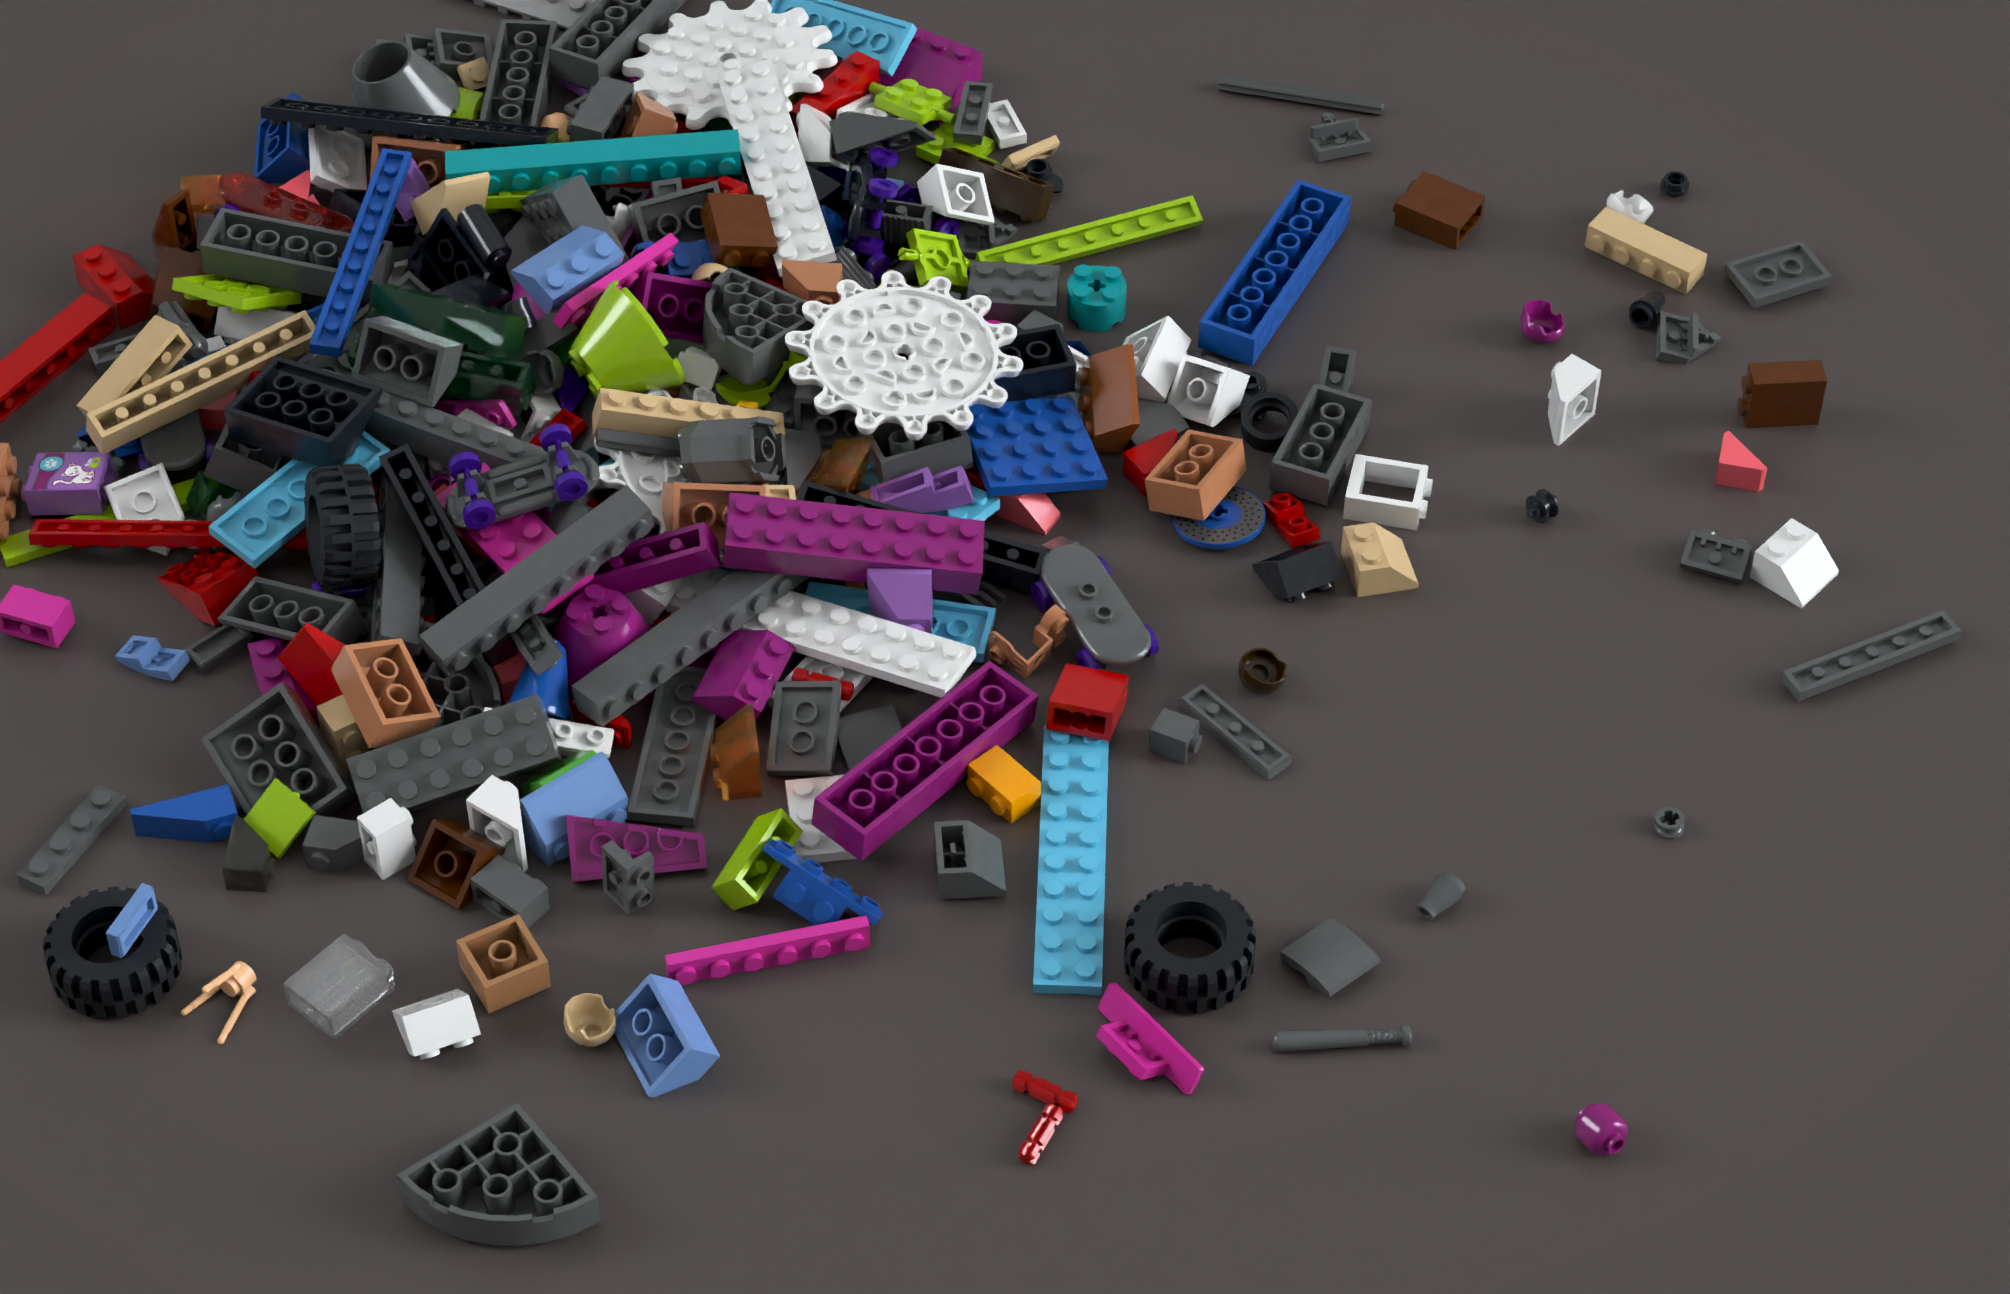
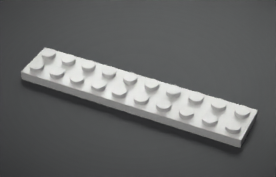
M772 59L717 74L716 76L733 130L738 129L740 152L753 194L764 195L778 246L773 257L779 276L782 277V260L826 263L837 260Z
M714 568L686 576L666 606V612H676L730 572ZM790 591L787 595L781 597L762 613H759L740 629L736 630H769L794 645V652L941 698L956 686L976 658V650L973 646L794 591Z

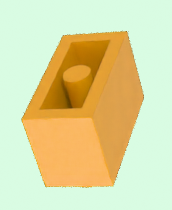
M998 745L967 765V786L971 793L981 797L990 805L995 814L1002 815L1011 824L1041 804V782Z

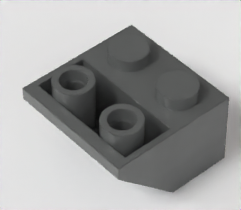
M969 820L934 822V851L939 900L1006 896L1001 839Z

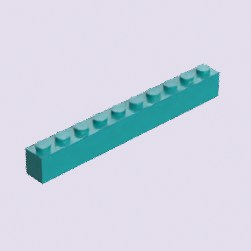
M738 129L445 151L446 180L489 172L488 194L501 191L538 190L549 183L583 175L588 186L659 181L677 177L686 179L742 174Z

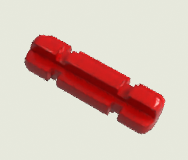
M796 668L791 677V681L838 680L837 678L816 672L808 674L809 670ZM841 680V700L849 701L854 693V684Z
M1018 1070L1012 1080V1087L1022 1093L1029 1091V1096L1047 1104H1058L1067 1113H1072L1075 1110L1079 1097L1076 1093L1067 1089L1063 1092L1061 1091L1062 1087L1038 1076L1034 1079L1032 1078L1033 1074L1024 1070Z
M1052 1103L1045 1106L1041 1113L1042 1117L1037 1119L1026 1137L1028 1141L1023 1142L1018 1151V1158L1021 1162H1025L1028 1165L1036 1163L1040 1156L1039 1152L1044 1150L1055 1131L1054 1127H1057L1063 1118V1110L1060 1106H1055Z

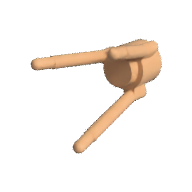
M242 961L235 962L227 971L202 987L203 993L183 1008L181 1015H187L220 989L230 997L241 995L217 1040L218 1044H223L247 1000L256 992L252 986L256 981V974L246 963Z

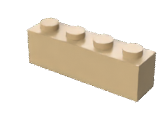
M1605 207L1588 225L1585 242L1586 248L1685 295L1704 276L1707 253L1611 208Z
M154 315L76 406L86 416V413L166 376L191 348L192 342L178 325Z

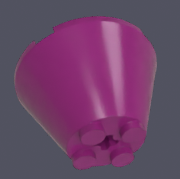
M598 584L587 586L584 592L571 600L550 634L553 639L561 642V646L567 650L570 707H572V701L574 700L571 687L573 684L653 628L646 618L634 607L629 598L618 591L603 588ZM656 689L647 694L643 699L639 700L634 705L648 698L656 691Z

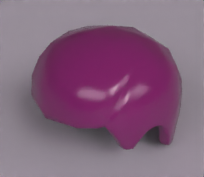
M1539 299L1527 301L1523 306L1520 316V328L1524 335L1537 343H1551L1561 337L1566 327L1563 314L1559 313L1556 315L1553 313L1551 302Z

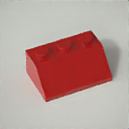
M96 244L72 256L78 283L90 296L111 306L114 322L121 330L148 318L154 280L129 253Z

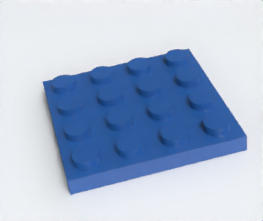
M1072 397L1006 401L1000 408H992L981 404L969 407L973 414V422L966 432L970 437L972 458L988 497L1106 489L1108 483L1107 475Z

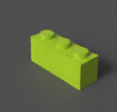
M782 808L758 816L711 889L733 911L757 903L782 863L763 851L764 846L771 839L775 841L780 839L793 847L803 830Z

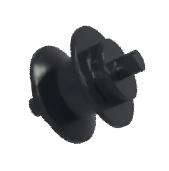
M1540 489L1537 491L1536 496L1531 495L1527 497V516L1541 524L1546 523L1549 517L1557 516L1559 513L1557 496L1552 495L1545 489Z

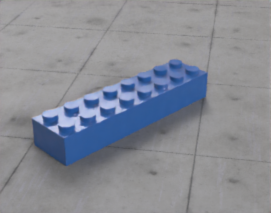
M1297 180L1199 321L1198 348L1253 366L1349 224L1351 197Z

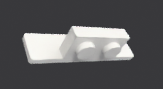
M485 707L483 712L494 708ZM548 718L560 755L570 756L575 752L594 750L597 754L602 751L607 758L610 757L614 736L613 729Z

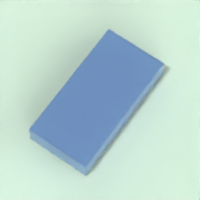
M141 883L107 930L106 937L111 955L122 958L158 910L153 886Z

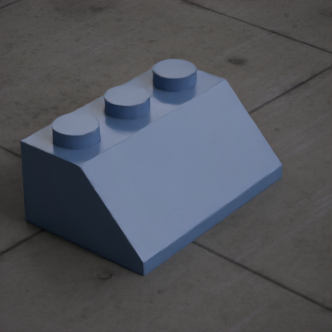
M581 225L511 270V274L547 315L621 266L625 254L606 232Z
M602 751L520 799L525 843L549 867L570 855L566 814L624 822L628 819V796L609 760Z
M649 973L615 1012L616 1031L614 1034L648 1097L654 1098L699 1080L720 1057L677 980Z

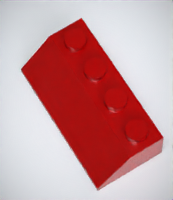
M856 51L838 60L836 65L829 67L819 76L824 86L821 91L816 93L800 92L790 102L793 108L789 114L797 138L799 129L796 125V117L798 112H800L801 104H807L823 112L831 120L836 119L839 108L870 94L869 86L873 81L880 84V61Z

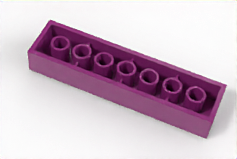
M730 492L726 512L722 567L867 583V568L932 569V590L977 595L983 574L985 521Z
M988 661L815 797L811 824L858 860H864L967 776V765L996 745L1002 748L1032 724L1035 719L1039 695L994 663Z

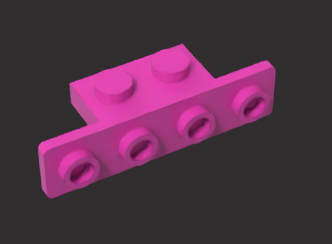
M514 397L438 401L432 408L456 417L467 408L488 421L495 423L497 426L511 429L517 425L512 414L519 406Z
M1116 982L1110 983L1098 1005V1010L1111 1023L1101 1025L1096 1037L1138 1079L1145 1080L1164 1074L1185 1095L1192 1094L1204 1071L1203 1066Z

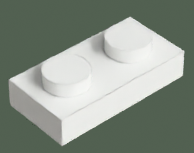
M1008 99L990 103L986 124L999 148L1003 149L1027 143V133Z

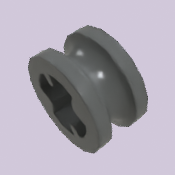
M1665 807L1658 810L1655 814V832L1665 839L1674 840L1679 838L1684 832V814L1679 809L1673 807ZM1667 821H1672V825H1667Z

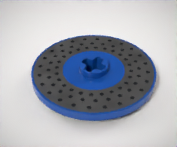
M1233 486L1205 521L1172 515V524L1176 533L1182 539L1195 546L1207 549L1233 548L1251 541L1261 532L1265 524V508L1256 495L1243 488Z

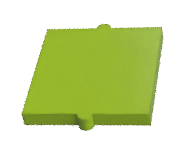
M275 778L240 825L256 838L257 844L264 845L277 858L281 859L316 812L299 798L300 793L292 792L279 779Z

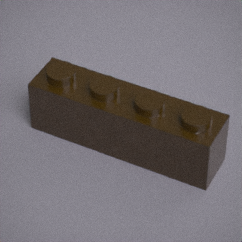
M955 147L942 150L939 164L984 174L990 204H993L992 209L1002 213L1014 212L1018 214V219L1029 223L1046 218L1056 185Z

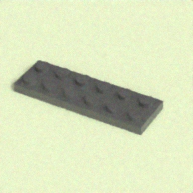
M686 666L656 688L628 806V820L694 826L718 718L714 713L690 700L707 668Z

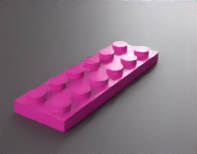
M484 462L481 464L482 470L480 473L487 472L491 468ZM457 482L436 496L445 514L447 498L453 488L457 486ZM533 511L492 523L483 529H460L502 574L557 536ZM594 575L584 577L568 593L558 596L540 613L544 615L593 580Z

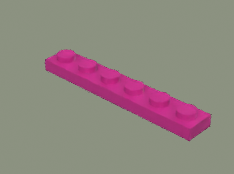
M669 233L566 301L552 321L560 329L570 323L573 325L578 324L588 311H593L609 283L617 280L620 283L616 286L618 289L621 290L624 287L630 289L645 271L653 272L658 264L662 267L674 257L675 254L672 250L679 240L672 233Z
M866 915L665 955L666 975L669 979L679 981L680 985H687L696 981L722 978L741 972L757 971L777 965H788L797 961L823 958L827 955L847 951H858L870 947L869 922Z

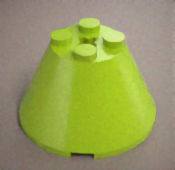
M617 280L609 283L568 352L572 359L570 365L579 377L584 375L590 383L588 388L596 400L600 388L643 393L678 387L685 383V375L677 357L672 359L665 350L664 346L669 343L646 309L626 287L621 290L618 289L616 286L620 283Z

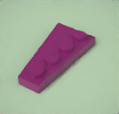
M566 814L572 882L603 879L601 846L611 840L621 849L629 851L633 859L649 851L654 856V873L707 868L703 833Z

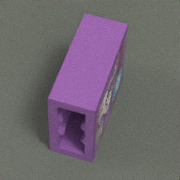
M100 452L37 453L33 465L29 466L27 482L21 488V499L23 503L27 504L29 515L103 514L108 501L104 486L113 483L116 478L111 453L107 452L103 455Z

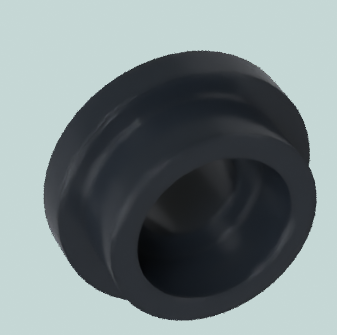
M1679 171L1668 172L1660 184L1662 192L1670 197H1680L1687 194L1690 186L1687 176Z

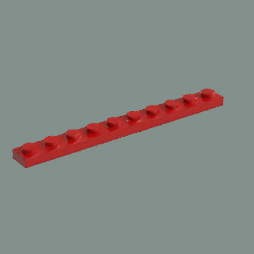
M36 519L28 534L30 545H41L45 548H52L57 545H72L75 548L87 546H104L105 548L134 546L139 549L151 546H165L169 549L181 547H197L199 549L226 547L209 534L208 526L214 521ZM306 527L281 548H291L293 550L308 548Z

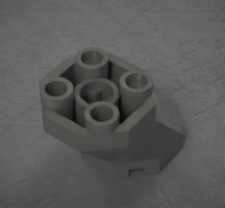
M758 416L740 419L692 421L688 423L686 428L680 429L678 432L681 456L680 473L683 478L690 479L692 483L755 484L776 482L780 475H776L777 472L784 470L787 465L785 439L782 433H775L772 427L777 425L774 419Z

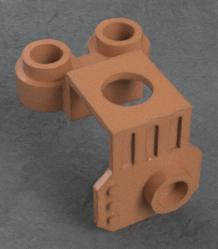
M1055 604L1044 614L1040 623L1034 628L1032 643L1039 650L1028 661L1015 651L1012 644L996 631L989 632L987 648L989 649L990 657L998 664H1004L1013 668L1026 679L1051 655L1052 647L1054 649L1057 648L1066 638L1067 634L1063 630L1069 622V619L1066 617L1067 613Z

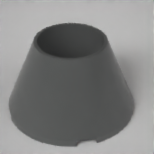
M385 41L375 44L363 51L352 66V106L450 116L452 111L457 112L460 103V92L455 81L403 42ZM352 128L354 135L364 141L365 147L372 150V137L383 133L381 131H372V134H358Z

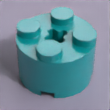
M1085 264L1075 267L1074 273L1070 276L1067 283V316L1071 322L1073 319L1078 323V327L1085 331L1104 332L1112 329L1113 324L1118 321L1120 324L1124 320L1127 284L1120 268L1116 266H1088Z

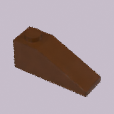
M183 188L162 204L151 234L155 257L158 259L160 258L163 246L177 247L191 253L193 251H200L197 249V230L190 194L186 188Z

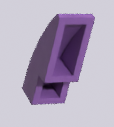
M962 465L935 475L931 474L929 467H925L870 487L872 500L917 513L942 511L974 502L971 483Z

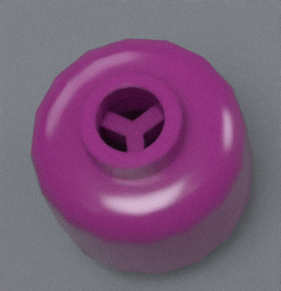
M1605 1103L1589 1104L1577 1114L1575 1134L1592 1154L1597 1156L1616 1154L1625 1146L1628 1125L1610 1105Z

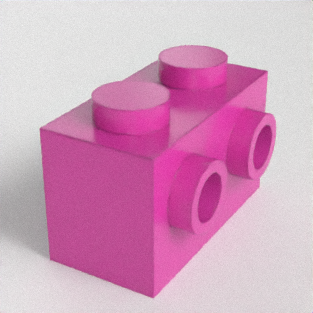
M14 584L0 602V632L57 649L75 624L71 601L61 596L49 595L33 588H25Z

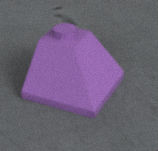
M867 568L869 612L875 617L932 634V569Z

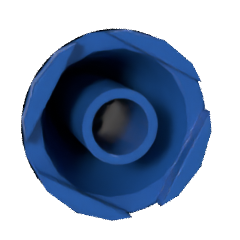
M553 639L564 656L558 660L553 668L544 671L539 676L526 662L507 704L537 694L543 701L548 718L570 721L567 650L561 646V642Z

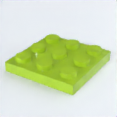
M214 274L173 278L172 290L184 293V298L191 300L205 299L208 305L215 307L229 306L231 307V312L238 314H248L250 309L267 312L269 307L288 309V305L301 304L302 292Z

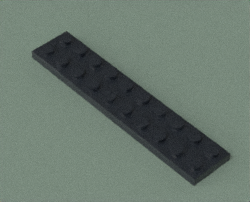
M276 98L261 107V118L270 119V123L274 125H286L287 121L298 122V126L302 128H315L317 124L326 125V129L330 131H343L344 128H353L355 133L372 134V131H381L383 136L401 137V134L412 135V139L429 140V137L440 138V142L458 143V140L469 141L468 145L475 147H484L486 143L497 144V147L555 143L558 140L559 128L285 98Z

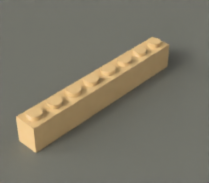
M303 310L86 413V431L101 455L243 388L251 372L263 370L276 356L297 362L310 351L309 343L316 326L306 310Z

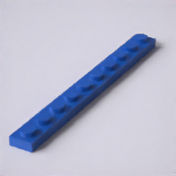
M382 148L310 340V353L341 357L412 163V152Z

